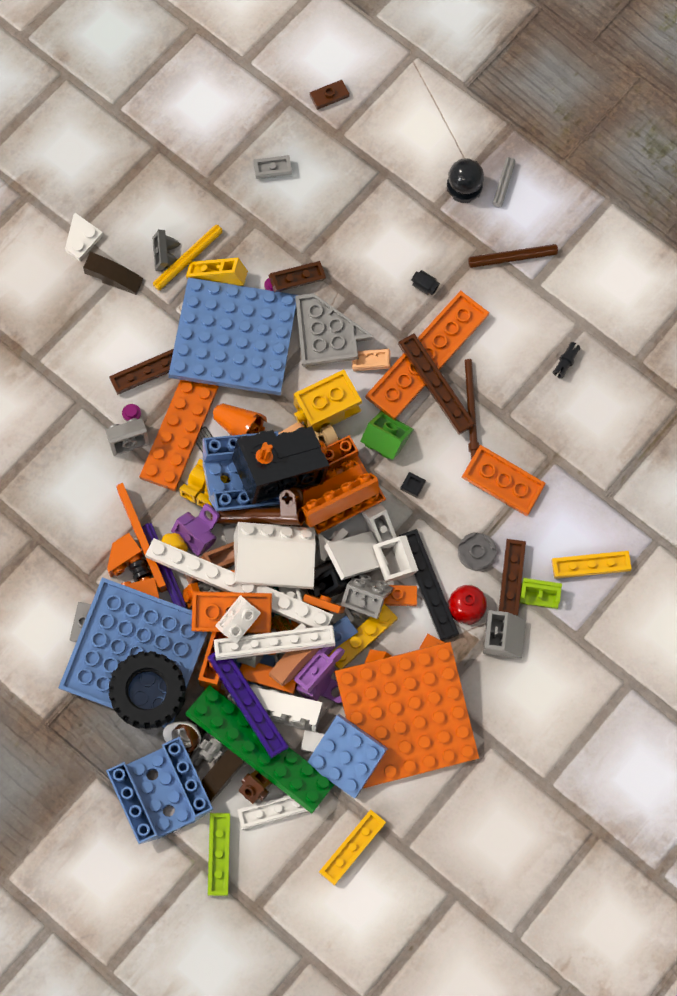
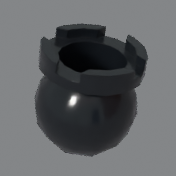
M464 158L451 166L448 172L447 192L455 201L470 203L471 200L480 196L483 189L484 172L479 163L470 158Z

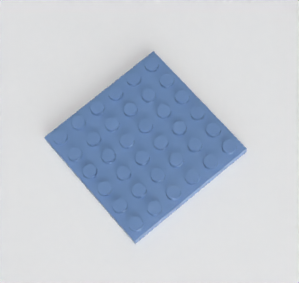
M188 277L169 378L281 396L296 310L295 296L298 295L283 292L274 293V291Z
M102 577L58 688L113 709L109 699V681H111L113 671L129 655H135L142 651H153L167 656V658L176 663L183 674L187 689L208 632L191 631L192 610ZM142 672L132 679L129 685V697L139 708H155L163 702L166 696V684L158 674ZM170 723L164 724L163 728H165Z

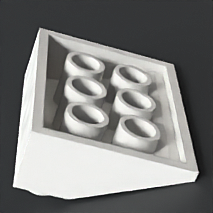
M238 522L234 533L235 584L313 589L316 545L315 528Z

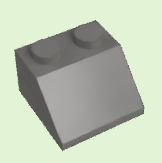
M133 418L128 420L127 423L121 425L113 424L108 429H105L113 456L150 445L142 418Z

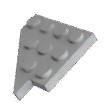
M314 293L295 296L303 367L359 359L357 342L372 340V335Z

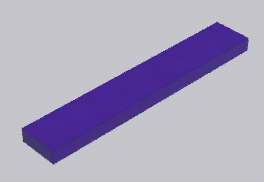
M215 652L209 655L207 659L270 758L272 759L288 749L287 743L234 660L216 661Z

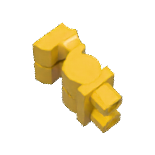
M199 459L189 475L188 485L183 484L179 488L180 496L193 503L197 501V505L202 508L206 503L214 508L209 501L203 460ZM226 475L220 477L224 483L230 481V478Z

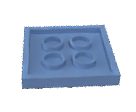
M338 714L309 758L308 763L318 773L355 799L388 748Z

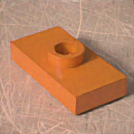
M389 585L393 587V591L384 599L383 605L417 606V586Z
M305 594L303 601L337 614H342L345 610L344 606L331 602L332 598L321 595L319 598Z

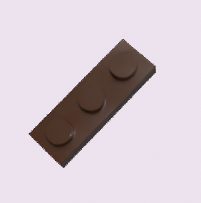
M320 261L273 272L268 275L274 293L326 279Z

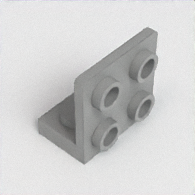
M357 575L347 584L341 606L378 619L384 599L393 591V587L389 586L387 582L372 580L368 575Z

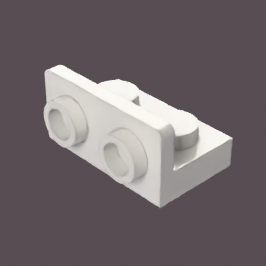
M240 595L216 624V627L230 640L237 643L261 612Z

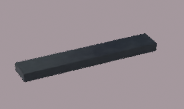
M415 529L399 535H406L418 568L414 577L439 639L445 641L459 636L418 530Z

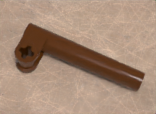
M297 487L282 491L279 496L280 508H246L217 511L220 516L216 523L237 524L238 522L271 525H303L305 521V515L301 508L304 506L303 492Z

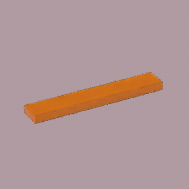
M118 484L116 486L118 494L145 556L149 543L124 484ZM145 557L159 592L167 591L157 563Z

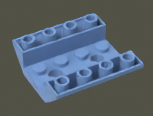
M257 433L203 438L204 475L209 501L216 512L280 505L279 497L251 504L232 460L236 441L242 436H252ZM226 475L230 478V482L224 483L220 477Z
M180 736L162 744L161 749L127 765L123 762L106 770L138 844L160 839L196 822L213 810ZM156 770L158 772L157 779L149 780L147 778L148 772ZM167 806H172L175 809L174 814L170 817L163 814V810Z

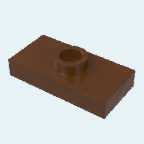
M339 80L310 92V97L318 110L348 98L349 92L343 80Z

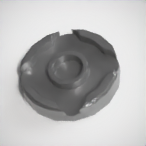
M473 532L466 535L460 541L458 557L466 568L473 571H481L493 563L496 556V546L488 535Z

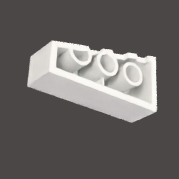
M251 684V689L273 722L316 732L322 713V702L283 694L276 690H265L261 686Z

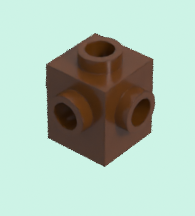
M255 770L251 774L248 773L241 780L243 785L238 791L254 804L259 799L263 801L270 793L268 789L272 782Z

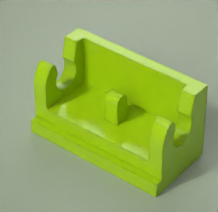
M523 578L519 604L558 609L562 583Z

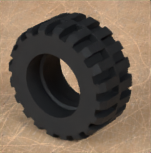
M142 651L135 655L131 654L126 660L118 664L117 669L111 675L109 699L112 707L124 722L135 728L149 730L151 728L163 727L164 724L170 723L179 714L182 705H184L186 686L183 674L176 663L163 654L160 655L153 651ZM142 672L156 673L166 684L167 690L163 702L152 709L137 707L129 697V685L132 679Z

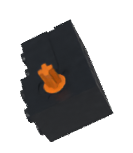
M312 426L307 428L301 427L289 433L283 432L278 436L275 435L273 430L260 431L252 436H242L236 441L232 456L233 463L251 504L277 498L282 491L293 487L304 490L322 485L330 466L325 457L327 454L325 443L317 439Z

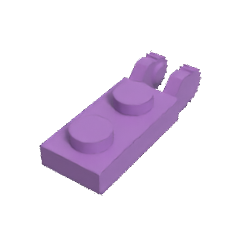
M335 646L319 649L293 680L310 693L336 664L335 662L341 659L345 652L344 649L341 647L337 648L330 657L327 655L332 652Z

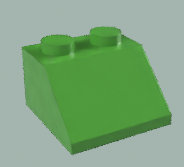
M381 411L368 423L360 442L364 443L367 448L380 452L383 457L393 460L400 453L414 429L397 419L393 420Z

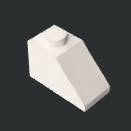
M380 503L362 512L369 530L372 531L377 543L397 537L387 510Z

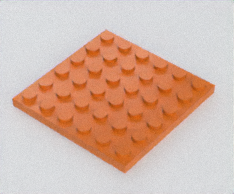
M451 642L334 671L346 719L388 748L363 788L479 759Z

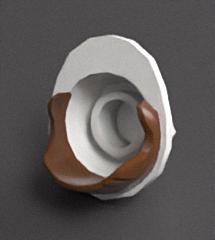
M188 720L172 722L163 730V737L166 742L180 736L188 753L196 750L201 743V733L197 725Z

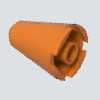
M224 403L217 405L213 410L214 420L231 436L265 431L263 423L264 421L267 423V419L261 413Z

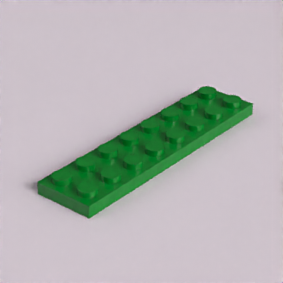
M210 685L185 713L187 717L311 814L335 785L318 773L308 761L290 747L271 759L240 709Z

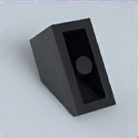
M333 568L315 579L314 588L307 590L310 595L319 598L321 595L333 597L344 592L347 584L352 579L341 580L336 569Z

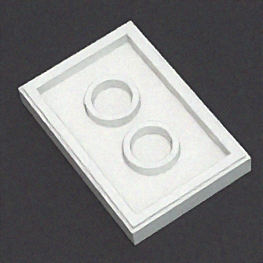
M372 531L333 541L324 546L341 580L380 569L373 549V545L378 543Z

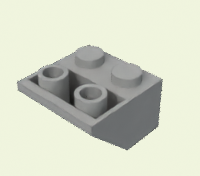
M488 610L483 654L522 658L526 620L509 612Z

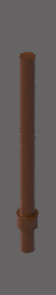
M465 359L468 414L475 423V426L469 429L470 443H468V451L471 453L472 459L480 445L477 442L472 359Z

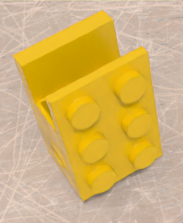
M344 369L293 393L294 406L297 410L294 413L296 421L298 423L304 422L306 428L312 426L313 430L317 432L328 424L331 426L361 412L359 405L362 404V400Z

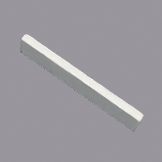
M333 625L242 636L237 643H234L229 638L214 639L216 661L335 646Z

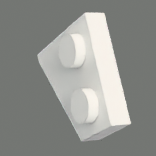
M75 213L65 247L66 252L78 261H81L101 239L103 232Z

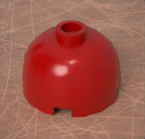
M473 585L458 587L451 594L448 601V607L453 619L467 625L479 622L484 617L487 609V599L484 593Z

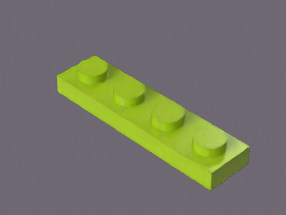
M210 813L208 896H228L230 813Z

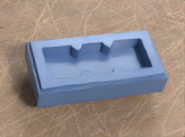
M347 616L333 624L335 648L358 633Z

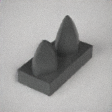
M158 229L152 237L155 271H163L165 267H170L177 260L167 250L180 246V243L176 239L166 236L165 230Z

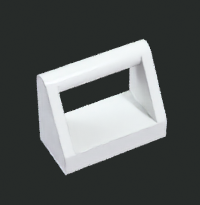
M406 535L373 545L385 582L407 579L418 571ZM393 548L401 572L390 574L382 549Z

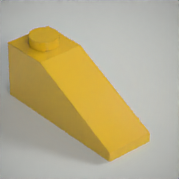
M239 258L194 261L189 264L186 278L244 286L248 270Z

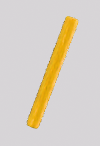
M217 224L214 225L153 282V286L158 291L166 286L222 234V228Z

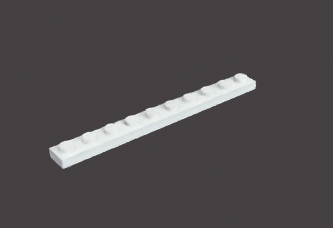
M153 538L145 554V557L225 592L272 593V612L297 623H303L309 628L329 626L333 618L331 613L270 587L235 584L234 572Z

